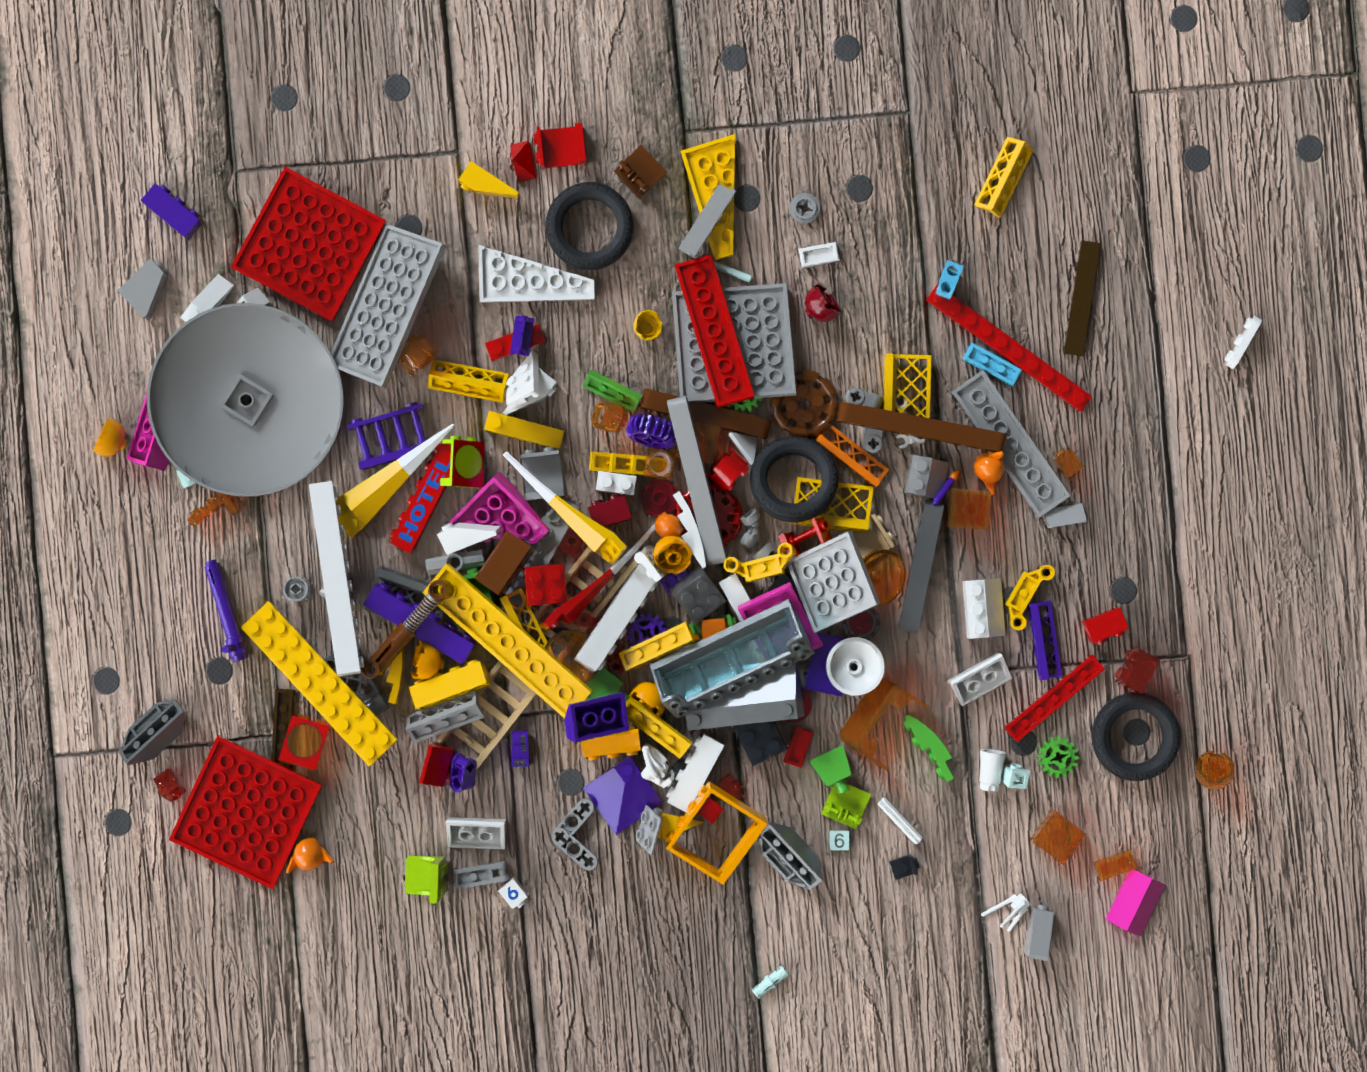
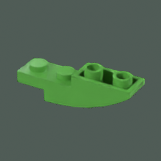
M908 714L903 715L905 718L903 724L907 731L911 730L914 736L911 739L916 749L920 747L924 751L929 748L930 751L927 754L931 762H936L938 768L935 770L939 778H944L946 782L954 779L945 762L952 757L942 741L922 722Z

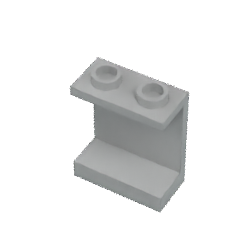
M555 447L543 448L544 452L536 453V449L525 450V454L520 455L523 467L557 496L565 497L560 451L555 450ZM524 478L526 501L544 499Z

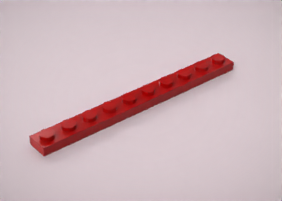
M938 284L935 286L925 301L1012 364L1022 369L1023 372L1077 411L1081 412L1092 397L1089 393L953 295L949 300L935 294Z

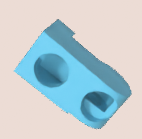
M947 260L935 294L950 300L964 266ZM950 267L955 268V269L957 270V272L954 271V270L948 269V268H950Z

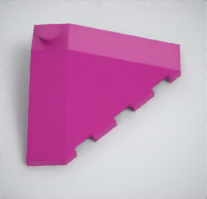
M500 471L449 522L453 525L469 523L501 526L502 530L497 535L480 542H491L492 539L501 540L505 532L509 531L521 540H529V544H536L549 531L548 527L517 488Z

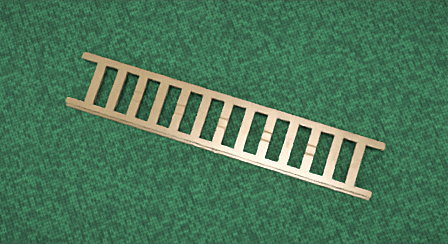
M589 546L565 575V587L569 582H572L582 591L588 587L586 583L575 576L581 567H584L596 578L604 574L587 561L594 552ZM634 558L627 567L625 565L622 566L619 570L622 574L615 582L611 579L606 584L610 589L604 597L597 594L593 598L598 603L594 610L590 612L587 608H584L580 613L586 618L580 627L573 622L568 624L560 621L575 633L569 642L549 628L545 632L543 631L547 637L563 648L558 656L555 657L557 660L562 662L638 565ZM566 593L567 601L573 598ZM552 604L542 605L536 612L535 617L539 625L542 624L540 619L546 612L551 614L556 609ZM500 661L489 672L492 685L487 687L514 707L515 711L508 718L481 696L487 687L477 690L479 693V705L504 724L498 732H495L480 719L471 722L492 739L486 748L459 727L442 733L436 740L443 744L451 733L459 737L480 754L476 759V771L536 695L531 688ZM499 672L527 693L521 703L493 681Z

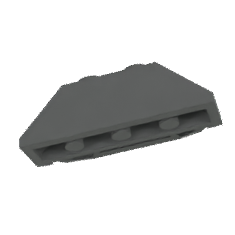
M176 699L157 702L128 729L123 739L122 747L118 750L128 766L154 759L182 733L186 713Z
M770 822L758 837L761 854L787 882L811 890L824 879L817 854L792 827Z

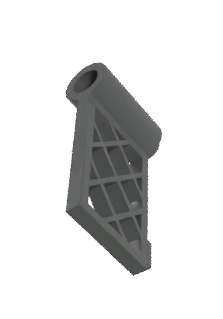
M334 653L325 658L324 660L326 662H335ZM361 674V679L352 678L351 675L340 676L347 678V685H349L350 679L360 681L358 691L355 693L359 697L360 695L364 696L361 700L376 716L390 708L389 697L386 693L382 694L373 679L367 678L368 681H365L363 674ZM363 682L369 683L374 691L368 695L361 694Z

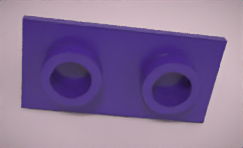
M524 315L515 317L510 354L529 356L535 318H529Z

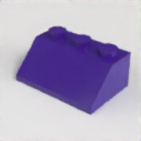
M621 692L569 704L564 719L567 738L576 743L629 731L625 693Z

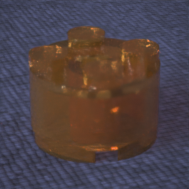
M423 334L412 335L406 341L408 345L402 350L397 362L411 378L418 375L415 372L418 369L423 371L437 356L435 353H439V350Z

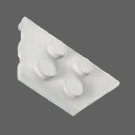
M533 350L507 380L506 404L512 409L527 402V397L531 395L534 398L539 396L538 354Z

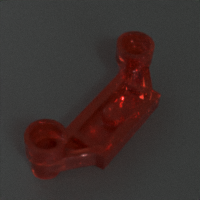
M581 612L574 620L579 627L587 628L592 633L602 616L597 618L589 613ZM583 616L584 620L581 623L580 618ZM619 638L614 643L617 646L611 655L607 654V669L616 675L624 671V666L618 653L622 652V649L625 647Z

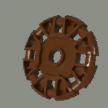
M801 370V372L794 373L796 395L771 397L770 407L773 409L772 417L782 431L784 429L789 432L790 436L804 438L813 435L815 437L819 436L831 427L830 424L833 419L836 420L839 411V401L836 398L837 391L828 378H823L816 371ZM803 379L804 385L797 386L796 380ZM814 382H817L821 385L819 390L812 387ZM828 396L830 403L824 404L823 397ZM802 399H807L810 402V407L806 410L801 409L799 406V402ZM786 405L787 412L781 413L780 406ZM822 412L827 414L824 420L818 418ZM790 419L797 422L795 426L788 423ZM812 422L813 428L806 429L805 423Z

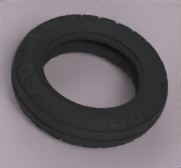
M582 182L563 190L552 202L546 217V235L554 253L566 264L582 270L602 269L615 263L626 252L633 236V216L626 200L613 188L597 182ZM584 200H596L604 203L612 210L617 221L616 234L608 246L597 252H582L575 249L567 242L563 234V220L566 213L573 205Z
M791 436L771 442L759 452L751 467L750 487L756 502L767 514L781 521L803 522L817 517L830 506L838 489V470L832 456L823 446L808 438ZM791 455L802 456L816 465L821 475V486L811 499L802 503H787L778 499L771 492L767 483L768 471L777 460Z
M1131 692L1111 699L1101 708L1094 720L1091 738L1095 755L1106 770L1125 780L1143 781L1160 775L1173 763L1179 751L1181 733L1178 720L1167 704L1150 694ZM1139 709L1149 712L1156 718L1162 730V742L1158 752L1151 759L1143 763L1132 764L1121 760L1113 751L1110 743V730L1114 721L1121 714Z

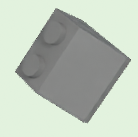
M911 455L904 493L934 499L945 484L949 463L934 458Z

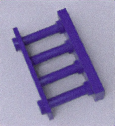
M412 402L406 405L407 408L367 420L358 418L352 420V424L347 425L349 430H356L363 453V461L358 462L360 470L396 461L428 440L418 410L424 409L422 404ZM411 413L419 440L417 441L418 445L411 447L407 443L400 419L401 415ZM391 418L393 419L400 443L399 450L394 452L389 449L381 421ZM370 424L375 426L382 450L380 452L381 455L377 457L371 455L363 429L364 426Z

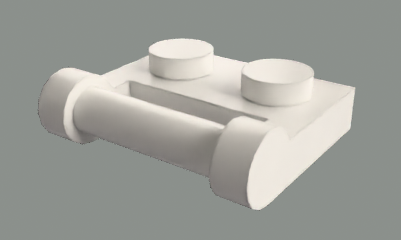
M646 545L642 551L635 554L634 559L645 567L648 577L657 582L666 574L658 570L653 560L654 547Z

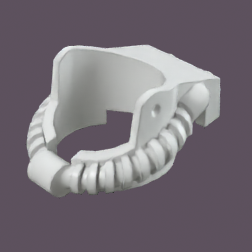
M645 743L642 751L646 767L641 772L642 777L663 788L669 787L673 783L675 773L673 770L667 772L669 768L666 764L667 758L658 749Z

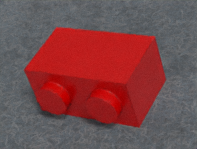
M1120 607L1081 621L1089 642L1096 643V645L1106 642V638L1112 635L1114 638L1125 634L1124 631L1129 629Z

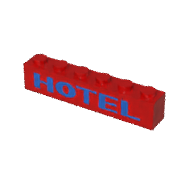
M441 442L433 450L435 455L432 461L428 460L424 468L426 471L424 477L418 479L415 486L418 488L416 493L410 495L407 501L409 506L406 512L402 511L398 521L400 524L398 528H394L389 536L392 539L390 544L410 554H413L447 487L440 486L441 478H450V444Z

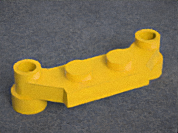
M782 543L778 547V554L744 563L740 562L737 558L728 557L724 561V568L727 572L737 573L745 577L746 582H752L785 573V567L796 556L797 552L793 545Z
M1043 565L1029 573L1023 571L1005 603L1009 610L1010 625L1014 630H1023L1026 627V619L1022 614L1042 580H1051L1054 577L1055 570L1052 566ZM1044 569H1046V570L1048 571V575H1047V576H1044V575H1043V570H1044ZM1016 619L1020 621L1018 626L1014 624Z

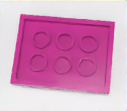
M790 582L738 606V611L743 620L789 599L797 611L813 649L815 650L823 646L818 633H814L807 613ZM793 620L767 633L777 656L789 651L786 645L787 642L798 635ZM763 636L754 638L766 661L773 659Z

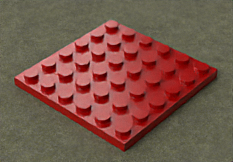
M284 167L230 268L333 322L387 221L293 170Z
M218 735L169 840L266 887L274 889L323 784Z

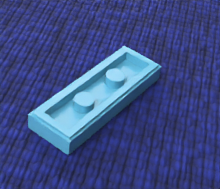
M973 342L962 359L1012 387L1022 371L1019 367Z

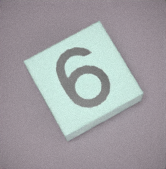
M829 830L830 850H849V830Z

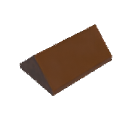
M506 531L474 579L503 597L536 549L514 534Z

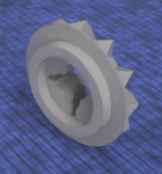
M800 193L791 200L789 211L794 220L799 223L808 224L819 215L820 204L812 194ZM808 201L807 208L812 211H806L802 216V209L797 206H803Z

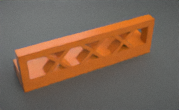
M833 425L829 429L836 433L837 441L830 442L824 437L826 432L818 436L815 442L823 446L829 453L874 488L880 484L883 477L889 471L887 467ZM840 443H849L852 453H844L840 449ZM863 454L866 457L867 465L857 463L855 455ZM871 466H878L883 470L878 478L870 473Z

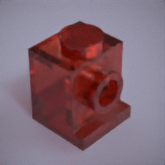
M568 528L557 548L575 558L584 541L573 529ZM571 537H574L576 540L573 545L568 542Z
M732 772L716 783V786L736 799L742 800L744 798L740 791L743 789L737 779L732 780L734 777Z

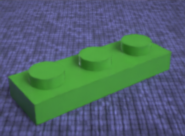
M592 369L588 373L583 385L584 388L632 412H635L642 397L641 394Z

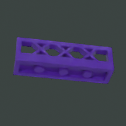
M1051 601L1029 603L1028 612L1038 679L1047 680L1049 678L1062 677ZM1047 605L1048 613L1043 619L1040 617L1038 606ZM1044 623L1051 630L1047 638L1042 634L1041 626ZM1046 642L1053 646L1054 651L1050 656L1045 654L1044 645ZM1049 661L1056 665L1057 673L1048 674L1047 664Z

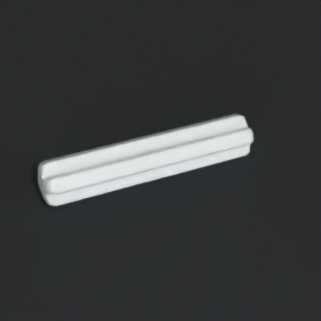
M882 798L878 802V806L914 844H918L923 839L886 798Z

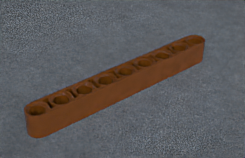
M840 402L837 422L990 452L1002 451L1004 453L1007 434L847 402Z

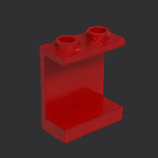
M574 123L575 127L541 130L540 127H536L537 133H533L534 144L538 145L539 152H535L536 163L540 164L541 169L587 164L582 123Z

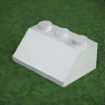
M1001 578L962 581L967 638L1005 636Z

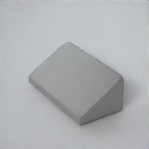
M1082 503L1052 508L1045 513L1047 528L1087 522Z

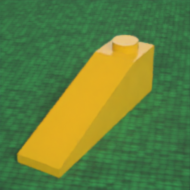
M491 411L488 412L484 428L488 432L547 447H555V449L559 450L565 432Z

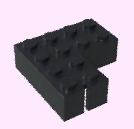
M801 689L802 699H803V698H805V695H804V693H803V691H802V689ZM775 721L733 726L752 767L769 758L768 754L773 757L788 749Z

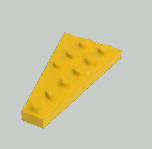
M735 134L680 151L699 213L702 212L719 183L729 190L731 188L734 189ZM734 198L708 238L715 261L733 256Z

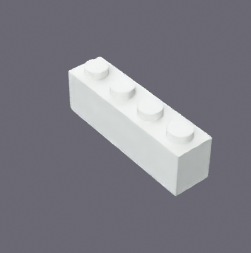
M705 733L702 737H697L693 745L696 749L693 754L689 752L684 761L687 764L684 771L680 769L675 778L678 781L676 786H671L666 795L668 797L667 803L684 812H687L689 803L692 800L695 801L698 791L703 786L724 747L723 743Z

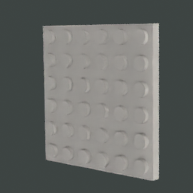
M787 283L722 288L753 389L754 398L796 395ZM682 291L672 292L680 397L687 396L689 403L715 401Z

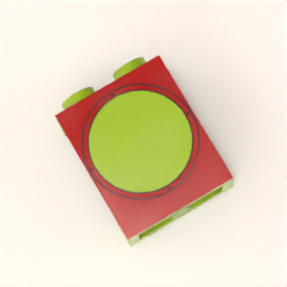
M450 436V439H443L442 443L451 444L450 478H441L440 486L483 488L485 442H479L475 437H466V440H462V436Z

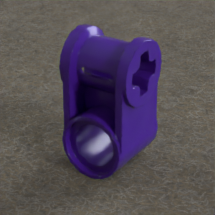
M457 753L452 758L449 783L454 792H461L475 786L476 760L468 759L462 753Z

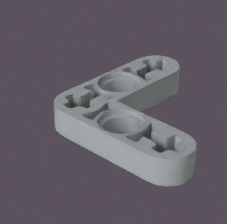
M583 798L554 829L551 838L554 844L578 865L590 871L597 866V856L573 836L594 810L593 802L588 798ZM588 802L590 804V811L585 810L581 814L584 818L581 819L577 813H574V810L576 809L579 812L582 808L580 804ZM571 816H575L578 819V825L575 827H571L567 823V819ZM556 832H564L565 834L563 837L566 840H568L569 837L572 839L570 842H568L566 848L562 846L565 844V842L562 839H560L559 841L556 840ZM573 843L580 846V851L577 854H572L569 851V846ZM585 850L587 853L584 856L588 859L592 857L594 865L589 864L586 866L585 859L581 857V860H578L577 857Z

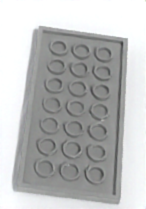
M385 224L331 351L338 370L387 388L446 245Z

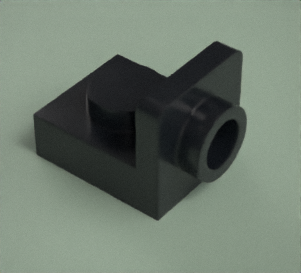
M911 854L889 861L895 880L912 874H918L917 869L920 868L916 857L913 858Z

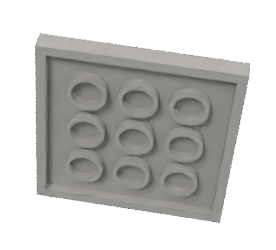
M848 531L793 557L787 564L814 633L880 604L852 531Z

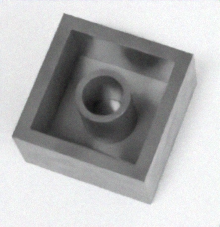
M700 566L669 589L695 624L726 602Z

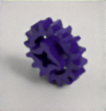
M641 613L640 619L636 616L635 622L629 623L632 627L627 628L630 635L626 636V639L632 640L629 645H637L652 638L648 636L646 639L643 638V633L639 628L642 630L649 628L651 630L650 634L653 637L656 636L654 632L656 625L660 633L665 632L667 628H662L664 621L658 622L659 616L652 618V613H649L648 617ZM641 621H650V623L646 626H641L638 624ZM634 630L639 633L638 641L634 638Z

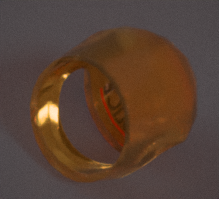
M600 401L592 414V426L601 431L620 432L628 422L627 410L618 402ZM603 407H605L603 419L599 424V414Z

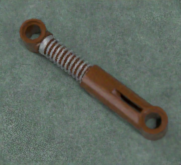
M436 580L430 583L428 594L424 597L422 603L420 602V605H417L418 608L413 610L414 613L409 615L407 621H401L371 658L364 662V668H361L364 677L374 679L385 674L386 668L415 636V630L418 629L417 627H420L424 619L428 617V614H431L437 604L452 595L453 586L449 581ZM440 585H442L444 589L442 594H439L438 587ZM372 664L376 666L375 673L371 670Z

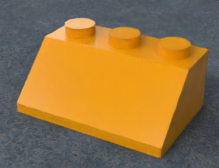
M630 727L629 731L581 741L584 758L588 757V760H598L602 755H607V758L619 757V753H626L627 756L638 755V751L642 750L638 727Z

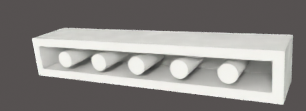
M638 564L574 658V661L592 673L603 668L606 663L605 657L607 654L611 655L617 646L614 643L618 638L622 639L627 631L625 629L628 622L632 623L637 616L636 610L638 607L642 608L648 600L646 595L649 591L653 592L658 585V582L648 577L646 569L642 564Z

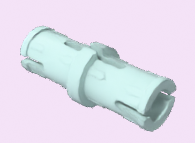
M781 965L772 974L766 975L765 979L752 989L753 993L760 999L765 993L775 989L776 985L786 978L789 973Z

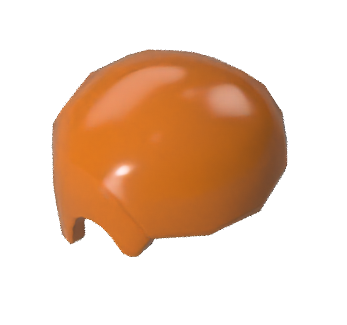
M663 512L661 515H658L655 521V530L661 538L671 535L679 537L683 532V524L676 516Z

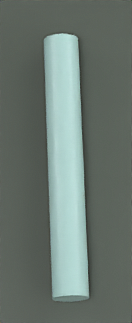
M713 261L716 270L748 283L750 282L752 275Z

